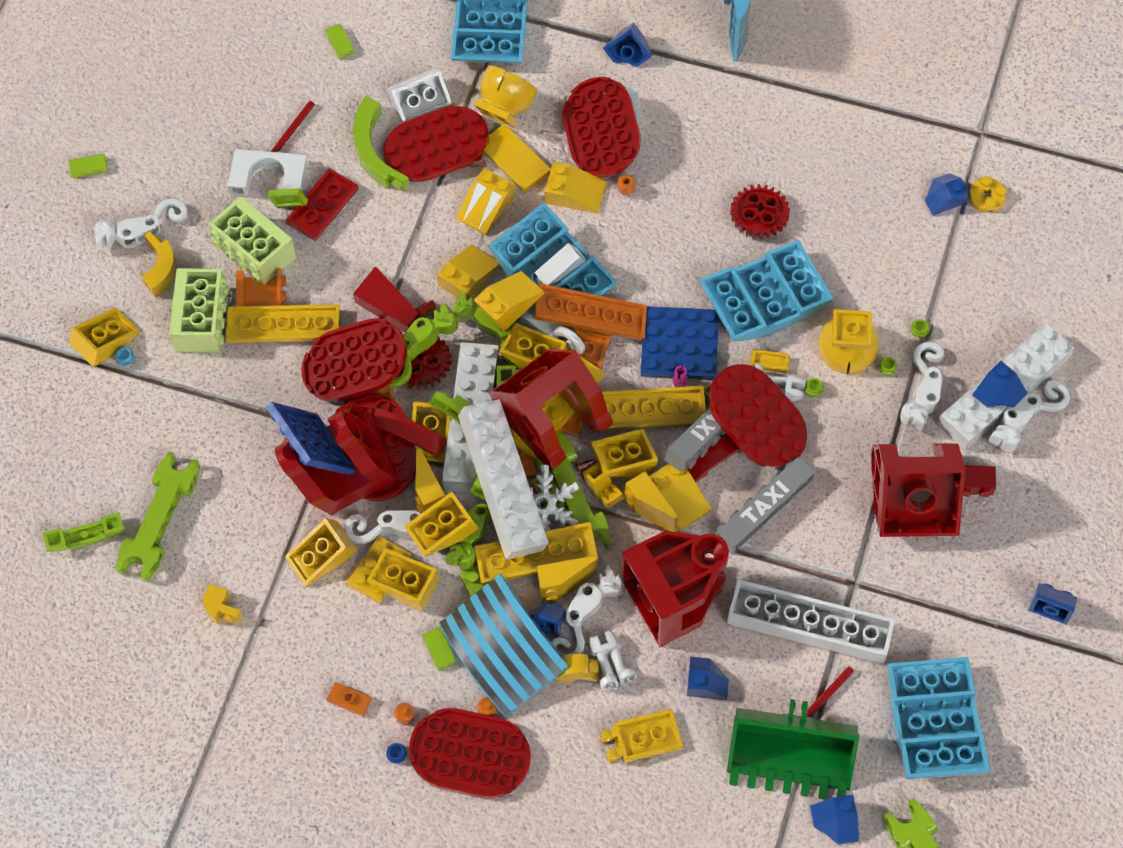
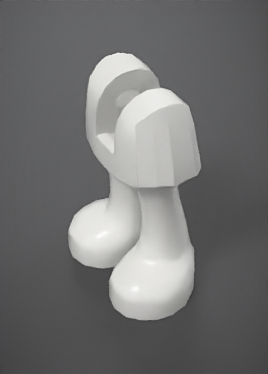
M755 363V367L764 372L763 366ZM768 375L777 386L784 387L779 389L792 403L803 401L804 393L800 390L805 388L806 381L793 375H788V377Z
M609 630L604 632L606 644L601 645L597 635L590 637L591 655L593 658L598 659L603 673V678L600 680L602 690H613L619 685L607 658L609 655L613 660L619 682L622 686L631 683L637 678L634 669L626 668L619 651L622 645L616 635Z

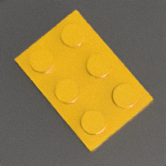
M381 536L377 537L346 582L347 586L378 604H381L387 594L367 583V579L384 549L387 548L412 558L411 553Z

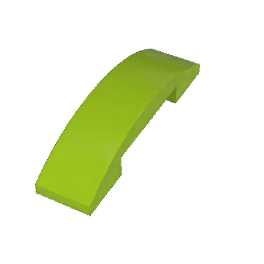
M120 512L100 517L101 521L63 531L62 528L42 533L47 552L77 549L125 531Z

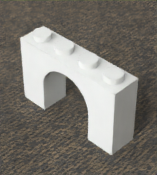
M245 148L235 149L228 181L229 193L232 196L248 197L253 176L264 168H276L284 173L282 189L300 188L303 192L309 165L307 156L301 153L290 154L280 151L267 152L265 150L254 151Z

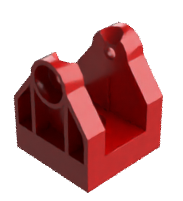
M547 349L489 393L493 401L500 399L507 422L513 431L532 450L543 465H549V470L555 469L566 459L555 428L541 407L559 393L591 431L598 430L602 432L613 424L601 388L577 351Z
M353 401L337 408L334 415L327 419L330 424L327 426L328 430L344 453L346 452L352 460V464L356 469L353 474H340L339 472L304 465L299 460L300 456L289 445L290 441L287 437H285L280 445L275 447L276 458L285 474L294 482L311 505L329 515L337 513L397 480L372 414Z
M958 443L933 444L935 457H899L896 444H872L871 473L874 512L880 537L960 535L966 469ZM918 490H928L931 493V496L924 501L917 502L909 498L912 493Z
M663 531L622 552V582L659 647L701 627L715 597L722 592L726 580L723 570L727 566L729 558V548L727 542L722 537L716 534L700 536ZM711 553L714 558L705 557V555Z

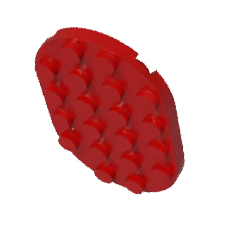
M608 77L587 79L571 91L572 94L563 106L562 119L568 145L574 162L581 170L598 178L611 177L623 172L633 163L640 150L641 134L633 102L626 88L620 82Z
M462 106L441 108L403 122L394 128L384 143V159L386 165L407 176L409 181H428L469 166L474 161H477L482 156L486 146H488L489 131L483 117L470 108Z
M380 318L367 319L328 331L313 342L314 345L309 353L306 352L302 362V379L310 393L326 402H339L382 389L399 375L407 357L405 337L394 324Z
M736 364L723 369L715 376L709 388V407L711 413L720 427L750 460L760 466L775 467L776 469L785 467L790 460L794 461L797 457L801 456L807 442L805 421L799 410L767 374L750 365Z
M365 394L350 400L372 414V417L376 409L380 408L406 418L404 411L396 401L381 394ZM378 430L397 480L362 498L375 502L390 500L400 495L410 486L416 476L415 445Z
M457 708L437 710L435 713L423 718L416 725L409 742L410 760L418 776L431 786L485 799L503 797L516 790L522 784L530 769V747L521 730L508 720Z

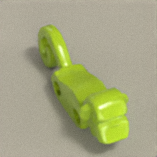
M461 291L458 300L453 303L452 312L455 314L457 322L463 323L472 320L479 330L497 338L502 347L513 328L512 325L506 332H503L478 306H474L472 296L468 301L466 300L465 292ZM501 355L506 365H516Z
M446 303L441 305L439 313L437 310H434L433 320L422 317L418 318L404 333L407 342V357L404 370L400 377L394 379L387 386L399 387L404 385L411 377L412 361L416 356L431 347L436 342L439 334L449 335L456 332L458 329L457 318L449 310ZM423 321L425 325L418 328L417 324Z
M480 503L468 512L479 529L458 542L457 545L450 547V552L446 555L447 565L459 566L461 570L471 569L475 565L476 554L474 546L479 545L485 527L492 519L486 504Z

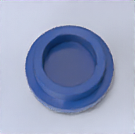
M394 743L387 748L386 756L391 763L399 764L406 759L407 751L402 744Z

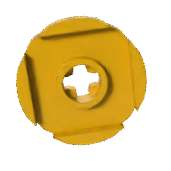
M983 176L970 187V203L976 210L981 212L997 211L1005 202L1007 190L999 181L989 176ZM985 192L990 193L992 197H984Z

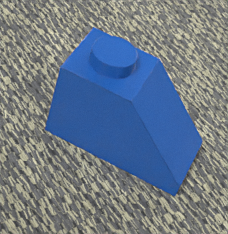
M634 22L620 31L603 47L604 51L615 63L622 62L632 66H639L652 57L644 35Z
M948 173L933 179L925 198V203L931 214L936 215L966 204L969 191L960 177Z
M1000 361L988 372L972 396L987 408H995V406L1015 407L1027 395V391L1016 372Z
M546 603L528 612L543 633L559 637L566 617V610L561 605Z
M690 656L687 696L727 700L729 679L710 658Z
M854 795L832 797L810 806L814 828L825 833L837 844L859 842L858 817Z

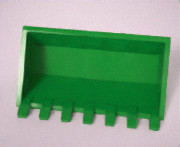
M790 699L788 714L736 708L727 764V772L730 773V785L737 786L738 776L743 774L748 775L747 787L751 789L755 788L756 777L766 778V791H773L774 779L784 781L782 791L784 794L791 793L792 782L801 783L800 795L808 797L810 785L819 786L818 798L823 800L827 798L828 788L837 789L836 797L845 796L846 790L850 791L860 737L858 726L806 717L808 701H803L801 705V716L793 715L796 705L795 699Z

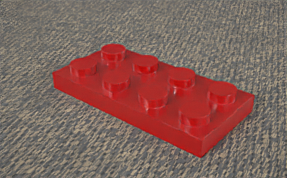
M329 168L305 196L308 200L307 204L297 206L286 219V224L316 241L359 190V186Z

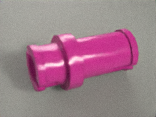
M677 366L674 371L673 384L675 387H685L688 381L687 369L683 367L682 370V366Z

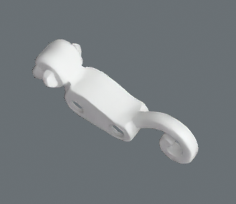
M170 198L161 201L155 208L153 215L124 219L117 225H113V223L107 220H100L94 227L96 249L102 250L106 244L108 248H111L114 241H117L124 248H133L146 242L144 235L147 232L155 229L156 232L153 235L160 234L159 219L166 208H178L181 211L180 214H175V209L170 208L168 215L173 222L181 223L188 217L187 207L182 201ZM132 239L131 244L127 245L124 243V240Z
M534 304L520 316V322L523 326L557 339L560 336H564L568 339L566 342L570 350L577 351L579 355L585 351L583 341L570 329L559 324L533 319Z
M934 342L921 343L913 352L914 364L922 372L923 379L916 390L914 402L904 404L900 414L901 422L907 427L911 425L919 432L923 431L924 424L927 423L928 414L934 413L938 408L941 395V371L934 366L928 368L920 355L927 350L934 351L936 354L927 352L925 359L933 363L940 362L944 357V349L941 345Z
M1052 380L1044 387L1045 395L1051 400L1058 398V393L1052 389L1060 392L1062 401L1058 403L1042 402L1039 395L1031 393L1027 394L1015 407H1007L1000 420L1001 425L997 426L988 442L995 446H1000L1002 451H1014L1021 440L1020 432H1023L1032 416L1040 410L1057 412L1066 408L1070 401V393L1066 386L1059 381Z
M416 510L383 512L377 519L379 525L362 536L353 533L354 523H359L357 530L359 533H363L366 530L367 522L363 515L353 514L346 520L345 532L353 543L360 545L373 541L381 533L393 534L404 539L413 540L404 526L416 518L411 516H419L421 513ZM386 515L392 516L387 519L384 518Z
M609 565L605 567V577L601 573L598 574L599 584L585 583L578 589L566 612L567 625L574 630L577 640L576 649L569 654L583 653L585 642L581 628L584 622L601 608L605 597H616L623 591V582L620 575H617V572H614ZM587 591L592 592V594L589 596L584 595ZM574 615L579 616L576 620L571 619ZM564 637L553 639L552 644L560 655H568L561 653L558 650V646L563 645L566 650H569L571 648L570 642Z

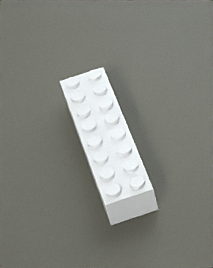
M1045 323L1002 362L1016 372L1027 394H1030L1070 359L1074 347ZM983 379L940 416L938 426L965 451L1001 420L1007 408L1006 406L987 408L972 396Z
M461 342L453 400L458 394L471 405L493 401L489 393L496 387L497 365L499 362L498 345ZM451 417L442 479L444 490L469 492L474 483L476 469L462 427Z
M500 399L463 407L458 418L505 559L509 560L542 552L549 543Z
M739 579L737 580L727 620L729 625L882 664L885 663L895 622L893 618Z

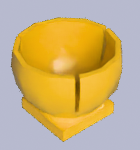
M488 65L480 83L482 100L477 99L475 107L482 115L514 128L516 124L515 116L529 109L535 100L538 89L509 71L505 78H503L506 70Z
M834 309L833 318L824 325L818 340L822 360L832 370L846 374L850 362L848 375L862 372L874 362L880 346L876 327L872 324V311Z

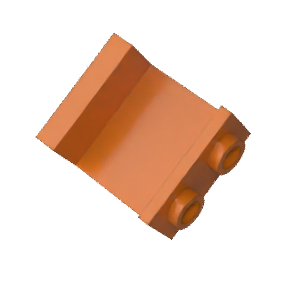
M277 268V276H274L265 285L260 281L258 283L255 282L252 277H246L244 270H236V306H283V303H286V292H283V286H286V275H282L281 268Z

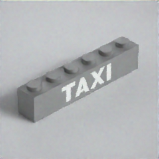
M710 408L667 449L664 460L681 473L687 468L691 469L699 457L702 458L707 453L711 445H716L722 434H727L714 419Z
M799 457L794 461L790 460L781 473L777 472L767 486L763 485L757 491V495L754 498L750 497L743 505L744 507L740 511H734L728 522H723L717 527L716 535L722 537L727 542L729 553L733 555L814 480L815 471Z

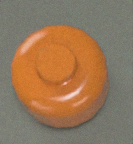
M622 175L617 181L619 193L630 195L634 192L635 179L632 176Z
M489 697L480 699L477 704L478 713L489 716L497 714L498 708Z
M400 703L394 710V716L399 724L407 725L414 720L415 712L410 704Z

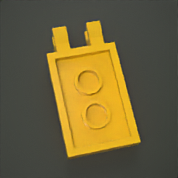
M672 709L614 722V729L601 731L602 735H600L602 744L613 740L615 742L616 749L607 750L606 758L608 763L620 758L623 759L624 763L681 750L684 747Z

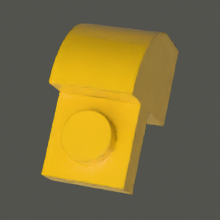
M598 462L582 472L592 495L608 509L624 499L623 493L612 483L610 477L604 475Z
M213 584L208 585L203 598V605L210 620L218 625L221 618L227 623L232 624L236 622L240 624L243 617L241 611L227 606L231 597L228 589Z
M586 654L564 655L562 658L569 667L553 679L566 683L577 679L596 682L599 680V661L589 659Z

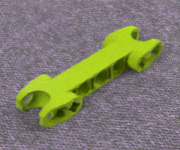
M560 429L557 432V437L566 459L555 469L549 470V472L553 475L554 482L559 491L564 483L569 487L577 482L580 489L570 493L573 495V498H563L566 509L573 512L570 517L578 520V524L591 522L593 536L600 539L608 549L612 547L608 523L602 511L595 514L592 513L571 467V464L578 462L576 452L572 443ZM536 456V465L541 474V465L543 464Z
M168 452L158 465L152 479V484L157 486L158 489L135 539L126 537L120 547L115 569L117 573L123 575L131 564L142 563L143 567L140 578L142 581L148 582L157 571L165 553V549L159 547L160 541L181 495L191 496L200 468L198 460L193 459L184 470H175L176 456L173 452Z
M914 798L907 803L913 817L910 823H900L890 812L884 815L883 818L891 839L897 848H939L931 836L938 832V828L930 814Z

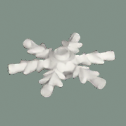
M541 465V475H536L540 484L536 485L541 491L539 494H533L532 487L530 490L544 531L550 530L547 525L551 524L547 519L549 514H554L555 521L559 518L563 527L566 522L571 526L577 525L579 521L570 517L573 514L572 511H563L564 507L559 509L556 507L558 500L565 502L563 498H573V495L570 493L580 489L577 482L569 487L564 483L560 491L556 488L555 494H549L548 489L552 487L549 483L553 479V475L548 476L549 465ZM544 501L548 502L546 508L542 507V502Z

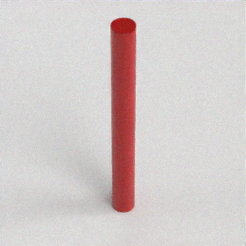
M309 101L270 152H279L315 106L314 102Z
M850 666L807 709L806 717H812L854 673Z

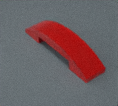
M377 408L373 415V420L378 430L410 442L435 456H439L446 442V438L389 411Z
M726 435L720 438L715 446L711 445L707 453L702 458L699 457L695 465L691 469L687 468L696 483L708 475L709 470L736 452L741 453L742 451Z

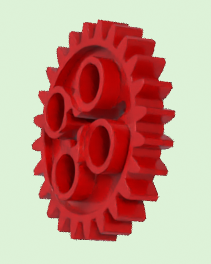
M760 184L757 185V188L750 185V190L744 187L743 193L739 191L737 197H734L733 203H731L730 215H732L731 221L735 222L734 227H740V233L746 231V237L750 233L753 234V239H755L756 235H759L760 240H762L763 235H766L769 239L770 233L777 236V230L782 232L783 226L786 227L787 221H789L790 208H788L789 202L785 201L786 196L780 197L781 191L775 193L774 187L769 190L767 185L764 188H761Z
M438 336L436 342L428 350L416 356L412 361L411 377L403 386L408 383L410 389L414 385H416L417 390H419L421 385L427 389V384L434 387V381L441 383L440 376L446 378L444 371H450L448 365L452 364L450 359L452 356L445 340H440ZM403 366L401 372L399 373V376H397L396 378H398V377H400V376L402 375L403 370H404V366Z

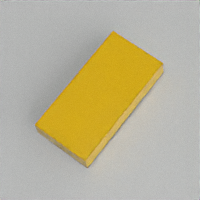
M752 349L750 366L755 367L756 363L762 365L765 371L787 374L790 354Z

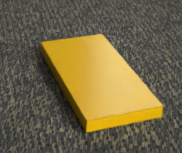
M505 124L489 135L488 146H486L483 152L523 193L550 174L551 169Z

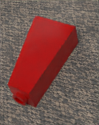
M377 267L373 268L353 293L356 304L379 318L394 324L404 333L419 318V313Z

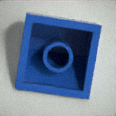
M1039 583L1028 611L1067 625L1075 610L1077 597L1068 591H1059L1049 584Z

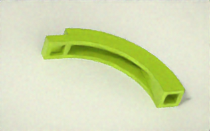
M365 96L357 110L353 128L358 158L368 175L379 185L387 189L391 184L394 188L406 192L410 187L409 178L386 165L377 156L372 147V131L376 121L382 114L381 103Z
M437 390L429 403L431 406L452 417L459 424L458 415L462 408L471 405L458 394L453 400L447 394ZM476 472L474 483L469 492L486 501Z

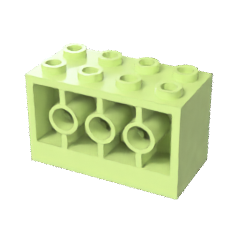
M241 196L209 223L210 235L213 238L212 243L215 248L223 250L229 260L237 262L239 268L244 270V272L250 273L252 279L257 283L260 281L265 285L277 275V268H281L282 271L296 259L292 238Z
M176 269L169 336L176 352L221 353V346H224L225 342L224 335H222L223 329H226L224 314L228 312L226 296L230 294L227 278L223 276L222 269Z

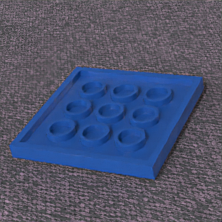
M647 306L645 338L642 339L641 376L673 378L675 368L682 366V370L683 367L687 369L686 375L688 379L713 380L717 375L719 316L716 310Z
M270 402L266 408L271 413L270 417L277 422L280 432L290 441L289 445L300 456L299 460L304 465L348 475L356 471L318 414L275 402Z

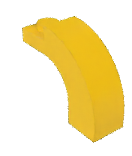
M149 231L144 237L148 246L158 256L155 266L142 275L141 278L146 288L154 297H157L172 283L176 274L177 263L168 240L166 239L162 242L158 235L154 236Z

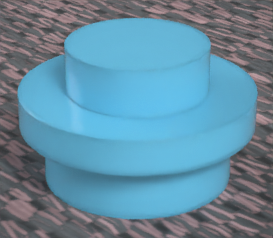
M120 348L115 355L116 362L121 366L130 365L134 361L133 351L129 348Z

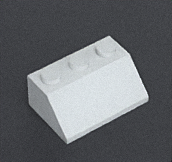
M436 68L387 88L391 102L402 123L452 104L442 74Z

